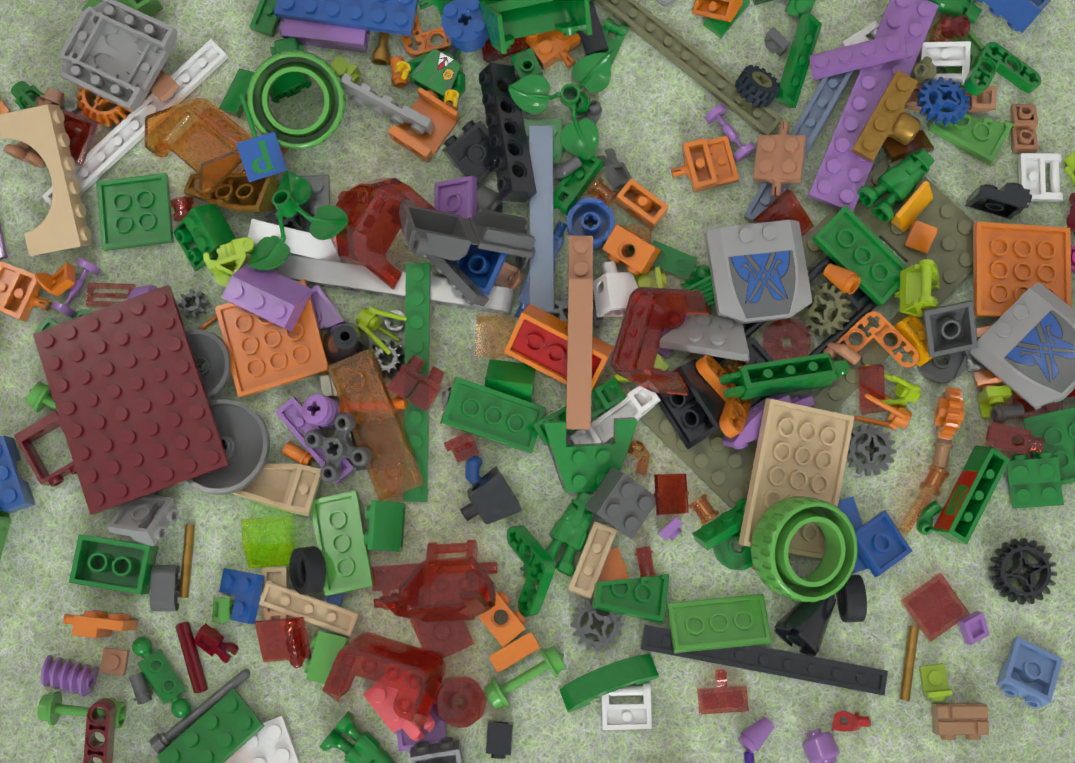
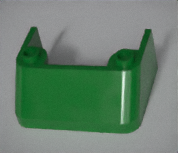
M589 0L480 1L481 13L491 45L501 54L507 53L506 49L511 48L516 38L553 30L563 32L565 36L575 35L579 30L588 36L592 35Z

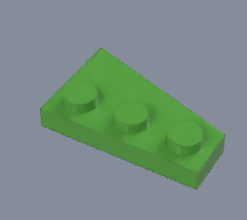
M966 113L963 119L958 120L955 125L949 122L947 126H944L941 121L935 125V120H933L928 131L990 165L1014 124L1009 122L999 123L986 117L984 119L971 117Z

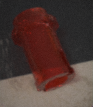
M650 546L636 548V553L634 554L638 559L640 577L647 576L646 566L649 576L656 575L651 555L654 552L650 550Z

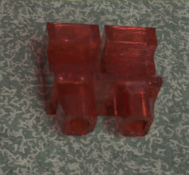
M413 355L406 365L402 364L399 372L387 389L429 412L442 389L440 384L445 372L433 366L428 376L425 377L419 372L426 361Z

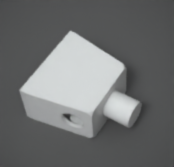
M614 261L602 264L604 274L593 282L597 317L633 316L646 308L633 274L630 272H618Z

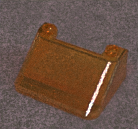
M195 98L145 117V148L158 157H165L171 151L200 175V178L195 181L194 189L201 196L214 192L242 163L236 143L253 138L215 105L203 98Z

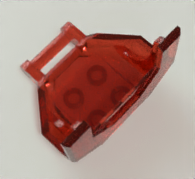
M380 178L360 183L349 191L340 192L337 197L339 200L335 206L347 214L349 222L344 229L330 239L340 258L346 262H356L365 266L391 289H394L402 273L386 260V253L402 226L399 217V208L402 200H412L415 202L416 207L436 209L412 187L397 178Z
M476 539L467 540L465 543L437 544V542H429L426 560L421 562L399 587V594L392 593L391 596H381L380 600L399 617L420 620L426 623L455 620L467 621L474 620L476 616L495 606L496 585L477 562L478 544ZM466 552V557L438 559V554Z

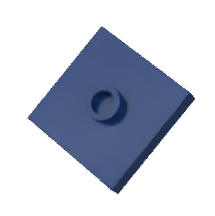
M886 510L880 512L855 530L857 551L874 577L881 575L912 552Z

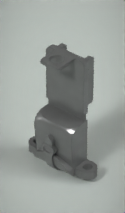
M403 199L400 204L399 217L402 233L411 252L415 256H424L426 253L447 260H460L467 254L470 244H474L479 249L516 255V263L519 269L524 271L529 258H533L536 252L534 249L536 239L534 236L527 234L525 230L527 220L524 217L479 209L475 218L469 217V219L462 218L461 215L416 207L415 202L412 200Z

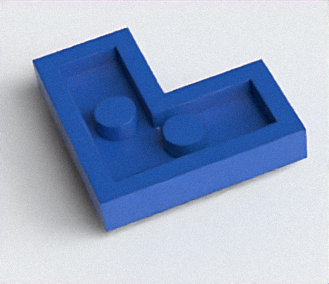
M223 569L219 592L235 595L231 620L255 624L264 575L234 569Z

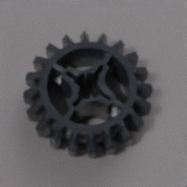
M1021 538L1020 541L1011 539L1010 544L1007 542L1002 543L1003 550L1000 548L994 550L999 558H990V561L996 563V565L988 567L989 571H995V575L990 576L989 579L991 581H998L993 586L995 590L1003 588L1000 592L1001 597L1008 596L1009 602L1017 600L1018 604L1024 605L1026 601L1028 604H1034L1035 598L1043 600L1042 593H1051L1047 585L1054 586L1056 584L1050 579L1051 576H1057V572L1051 571V567L1056 566V563L1048 561L1052 556L1051 553L1043 554L1045 551L1044 545L1037 547V541L1031 540L1028 543L1027 538ZM1022 551L1032 555L1038 564H1030L1026 556H1023ZM1014 555L1012 567L1005 571L1008 559ZM1023 568H1032V570L1026 571L1023 575L1013 574ZM1040 572L1039 580L1032 588V585H1034L1033 577L1036 573ZM1008 578H1015L1019 586H1022L1024 592L1015 589L1009 583Z

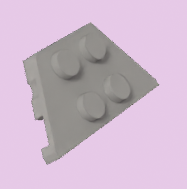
M695 314L659 340L660 348L747 362L750 360L743 324L735 322L731 318Z

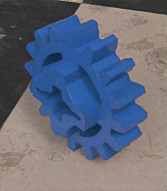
M939 77L937 82L935 79H930L929 83H924L917 95L919 99L917 106L922 107L919 112L920 114L926 113L928 115L927 121L934 119L935 125L939 121L943 122L944 126H947L949 122L955 125L958 120L963 119L970 105L967 103L970 97L964 96L967 90H960V82L954 85L952 84V78H949L946 82L943 77Z

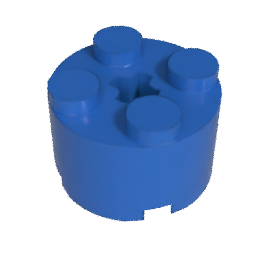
M454 0L444 6L442 27L449 43L462 52H475L481 49L486 44L485 42L488 40L489 35L483 20L479 0Z
M585 198L578 201L571 208L567 216L568 236H593V251L602 248L614 229L615 219L613 211L597 198ZM588 221L593 222V228L588 227Z

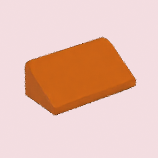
M695 0L692 14L731 22L742 6L743 1Z
M529 632L491 654L489 659L496 671L501 672L538 650L540 645L534 635Z

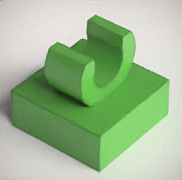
M213 597L212 622L229 623V619L232 616L230 607L234 605V601L230 600V598Z

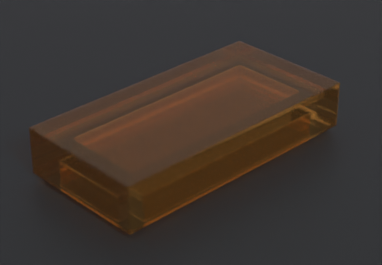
M927 487L920 489L897 527L900 532L905 534L911 531L933 494L931 489Z

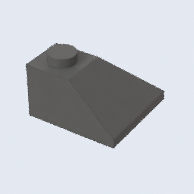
M969 300L923 310L928 356L930 358L978 348L973 301Z

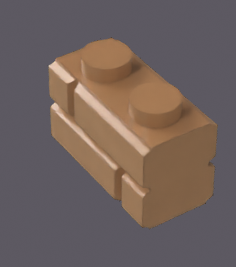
M932 703L933 733L940 735L942 740H956V735H965V738L968 740H981V735L989 734L987 704Z

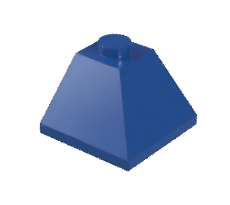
M470 244L467 254L460 260H454V262L484 294L489 296L508 254L479 249L477 245Z

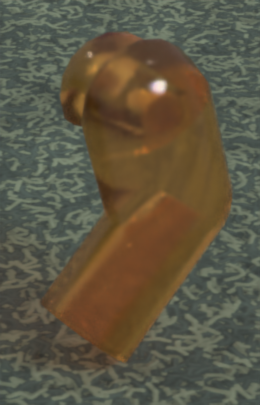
M638 440L631 441L628 452L637 458L635 473L647 475L650 453L642 442Z

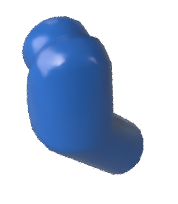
M473 456L465 463V477L472 485L481 479L479 468L483 463L479 456Z

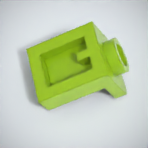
M338 55L331 63V66L335 69L340 79L346 73L352 76L353 83L357 84L361 74L359 67L355 64L351 65Z
M655 267L648 274L639 273V275H635L632 273L642 297L662 294L663 287L667 286L665 273L660 272V267Z
M986 387L977 396L982 419L991 418L990 410L996 404L1004 406V402L1012 395L1010 387Z
M944 663L919 666L923 696L931 698V701H944L946 696L953 695V691L948 687Z

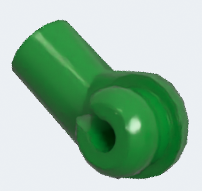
M936 500L917 514L916 527L918 532L923 535H929L932 532L933 516L943 510Z

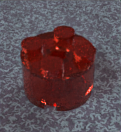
M450 676L441 680L435 688L432 696V706L435 715L442 722L453 727L465 728L475 723L484 714L486 696L475 680L464 676ZM460 696V699H463V704H458L457 706L454 701L455 698L457 699Z

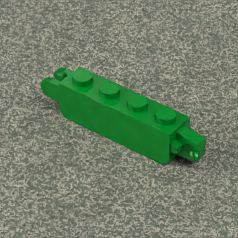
M829 353L746 365L741 367L738 372L721 376L719 380L721 385H736V387L724 391L725 398L740 397V400L828 387L833 381L838 380L839 376L846 375L850 370V366L847 360L833 361Z

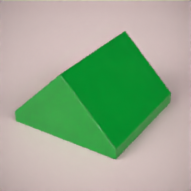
M490 359L485 377V387L532 403L536 369L525 363Z

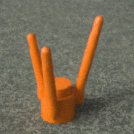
M873 388V391L884 400L892 399L878 388ZM866 393L864 395L865 398L889 411L887 419L890 422L854 416V420L888 427L895 431L897 427L902 429L907 427L911 420L912 412L906 410L905 406H890Z

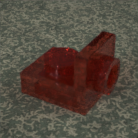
M470 433L444 442L447 452L452 450L457 462L479 454L478 447Z

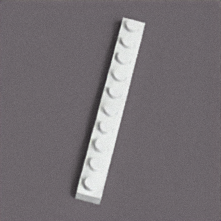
M212 39L170 76L180 87L168 99L162 102L152 93L139 108L130 113L126 119L75 165L76 179L81 187L80 196L229 58ZM53 186L42 195L50 206L53 198Z

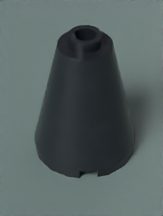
M352 323L336 324L323 337L329 364L340 369L356 368L364 362L369 352V340L366 333Z
M832 595L818 602H798L774 626L776 628L774 630L775 633L789 646L792 647L795 644L801 647L799 652L808 656H816L821 647L836 598Z

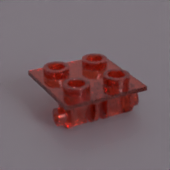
M304 617L255 621L263 662L289 660L294 668H300L305 659L312 657Z

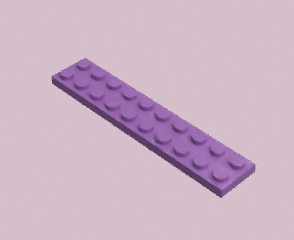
M928 0L889 1L874 39L903 32L908 57L861 68L807 197L838 210L846 205L852 212L854 211L860 196L857 194V191L861 186H864L874 161L872 163L851 152V149L895 72L899 70L910 76L939 6L938 4Z

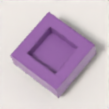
M676 516L658 535L664 541L668 538L674 540L682 532L679 527L683 522Z
M975 611L958 621L965 644L973 645L990 635L983 612Z

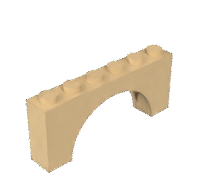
M47 104L0 114L1 139H16L36 150L47 165L52 180L53 198L48 215L37 228L24 233L29 256L92 245L91 231L87 226L85 218L86 208L80 196L81 187L75 175V161L71 157L69 149L70 139L65 132L64 114L59 105Z

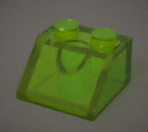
M294 516L241 519L242 545L249 568L289 565L291 554L296 549Z

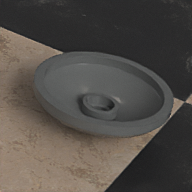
M200 329L186 331L209 399L218 394L229 379L231 372L230 353L226 344L216 334ZM203 363H206V364H207V367H206V369L203 371V370H202V364H203Z

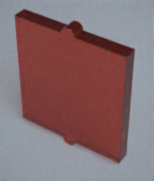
M686 473L654 475L656 515L689 513V491H687Z

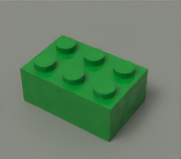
M79 534L69 583L140 595L149 594L151 570L155 565L159 546Z

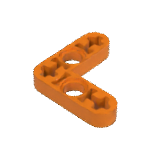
M417 13L415 17L416 26L412 37L415 36L417 45H420L418 46V51H414L411 48V36L401 35L405 50L412 58H416L424 53H430L433 49L442 52L451 45L448 43L443 27L422 32ZM441 36L444 41L440 46H434L431 43L433 37Z
M875 311L867 313L836 342L842 344L845 341L847 346L859 353L871 340L875 339L901 366L912 368L919 362L918 351L880 313ZM870 317L874 319L879 317L878 324L880 326L877 329L874 326L868 330L871 335L867 337L865 332L859 329V327L863 325L866 328L870 324L868 321ZM860 333L863 336V342L859 346L851 345L849 342L851 334ZM888 333H894L898 337L897 344L892 347L884 343V337ZM902 342L906 343V346L902 348L907 353L914 352L912 356L914 361L912 363L909 361L903 363L902 359L904 356L899 351L896 355L893 353L894 350L901 346Z
M705 355L696 361V368L701 376L725 400L719 425L727 437L733 438L744 429L751 406L750 399L740 400V397L725 398L724 391L732 387L734 388L736 385H721L719 378L728 373L712 356Z

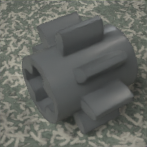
M189 289L188 294L180 295L182 303H179L178 306L183 309L185 308L183 311L184 316L188 317L192 313L193 318L198 319V314L207 313L204 308L205 305L210 303L205 299L202 300L205 295L202 291H199L196 295L193 289ZM192 300L197 303L195 307L190 305Z

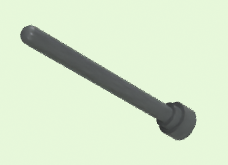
M248 669L242 670L166 733L162 732L161 734L157 733L149 740L152 748L158 754L163 752L175 737L210 710L233 688H237L248 679L250 671Z

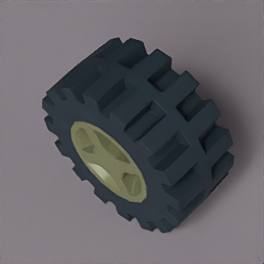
M749 65V67L746 66L736 80L735 88H737V93H740V97L746 99V102H751L753 106L758 105L759 108H763V106L766 108L780 91V84L776 82L777 79L772 77L770 72H766V69H760L756 65L755 67Z

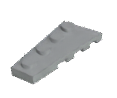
M344 73L341 83L347 91L351 102L360 107L364 104L379 116L385 114L399 125L405 123L411 126L410 128L414 132L421 135L426 133L431 136L435 127L430 118L405 105L399 108V104L385 94L379 97L372 90V87L365 83H362L360 87L353 83L352 76Z

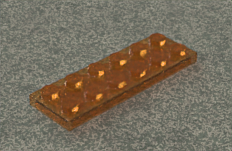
M367 349L327 366L344 413H351L356 418V426L352 433L357 446H364L372 451V460L365 466L379 501L424 485V480L372 349Z

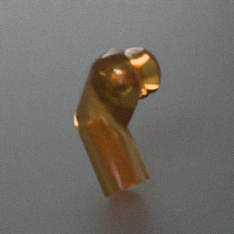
M943 15L933 25L929 42H946L945 38L941 37V34L952 23V18L949 15Z

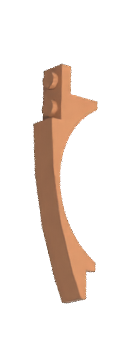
M569 235L566 430H590L593 236Z

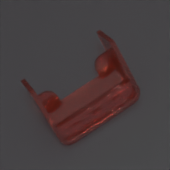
M649 287L635 289L630 294L611 358V366L615 373L651 392L688 395L689 390L679 372L663 371L653 367L660 345L659 340L662 338L664 329L680 327L684 323L687 313L710 315V309L702 292L697 290Z

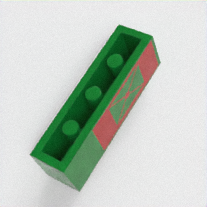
M975 446L933 527V531L951 542L967 545L1010 458L993 447Z

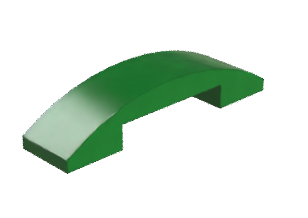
M615 377L591 392V419L626 398ZM566 406L533 424L544 445L549 444V440L543 426V421H566Z
M644 654L600 667L571 681L559 690L567 712L570 713L590 705V701L634 683H636V686L658 678L659 674L651 655Z

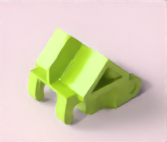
M244 237L220 245V248L216 250L218 253L217 260H211V256L208 253L203 254V259L208 269L214 274L216 283L225 288L227 287L232 275L251 260L255 243L251 238Z
M921 260L919 264H914L900 272V291L894 293V296L900 298L901 313L923 317V310L939 307L938 299L935 296H931V290H939L940 284L938 282L940 281L938 266L933 260Z

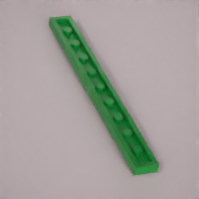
M406 263L405 316L407 320L405 321L404 398L407 399L408 407L404 409L403 502H428L430 263Z

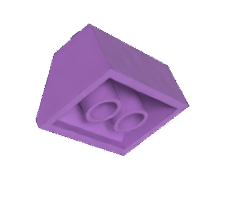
M249 260L232 275L221 298L292 332L313 289L273 270L253 269L248 265L251 261Z

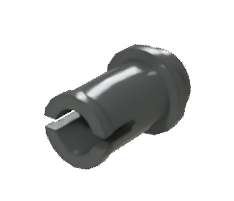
M1020 402L1004 406L996 404L991 408L990 415L994 422L1004 423L1008 419L1023 417L1025 411Z
M140 672L129 676L128 678L136 697L133 700L137 701L138 705L151 701L153 692L149 691L144 674Z

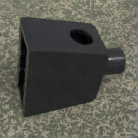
M497 466L467 490L471 503L460 509L466 521L480 515L485 524L496 522L522 511L518 499Z

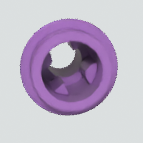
M763 717L742 731L738 741L752 754L755 750L759 751L775 727L770 720Z

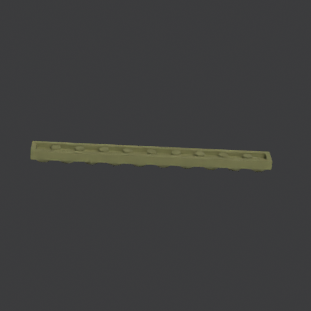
M595 0L760 134L771 135L780 121L783 120L782 117L769 107L765 108L763 106V108H759L758 105L753 106L751 102L748 103L745 98H741L740 93H737V88H735L736 80L636 0Z

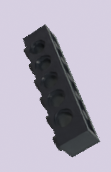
M490 62L479 73V83L483 96L482 102L485 107L486 125L489 130L490 147L493 153V166L497 176V189L501 201L525 203L537 193L522 109L515 104L509 93V86L517 82L514 66Z

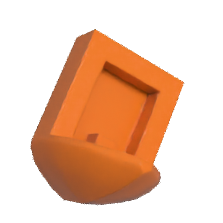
M67 262L53 275L37 273L35 278L47 292L59 297L67 289L69 290L74 286L76 281L75 266Z

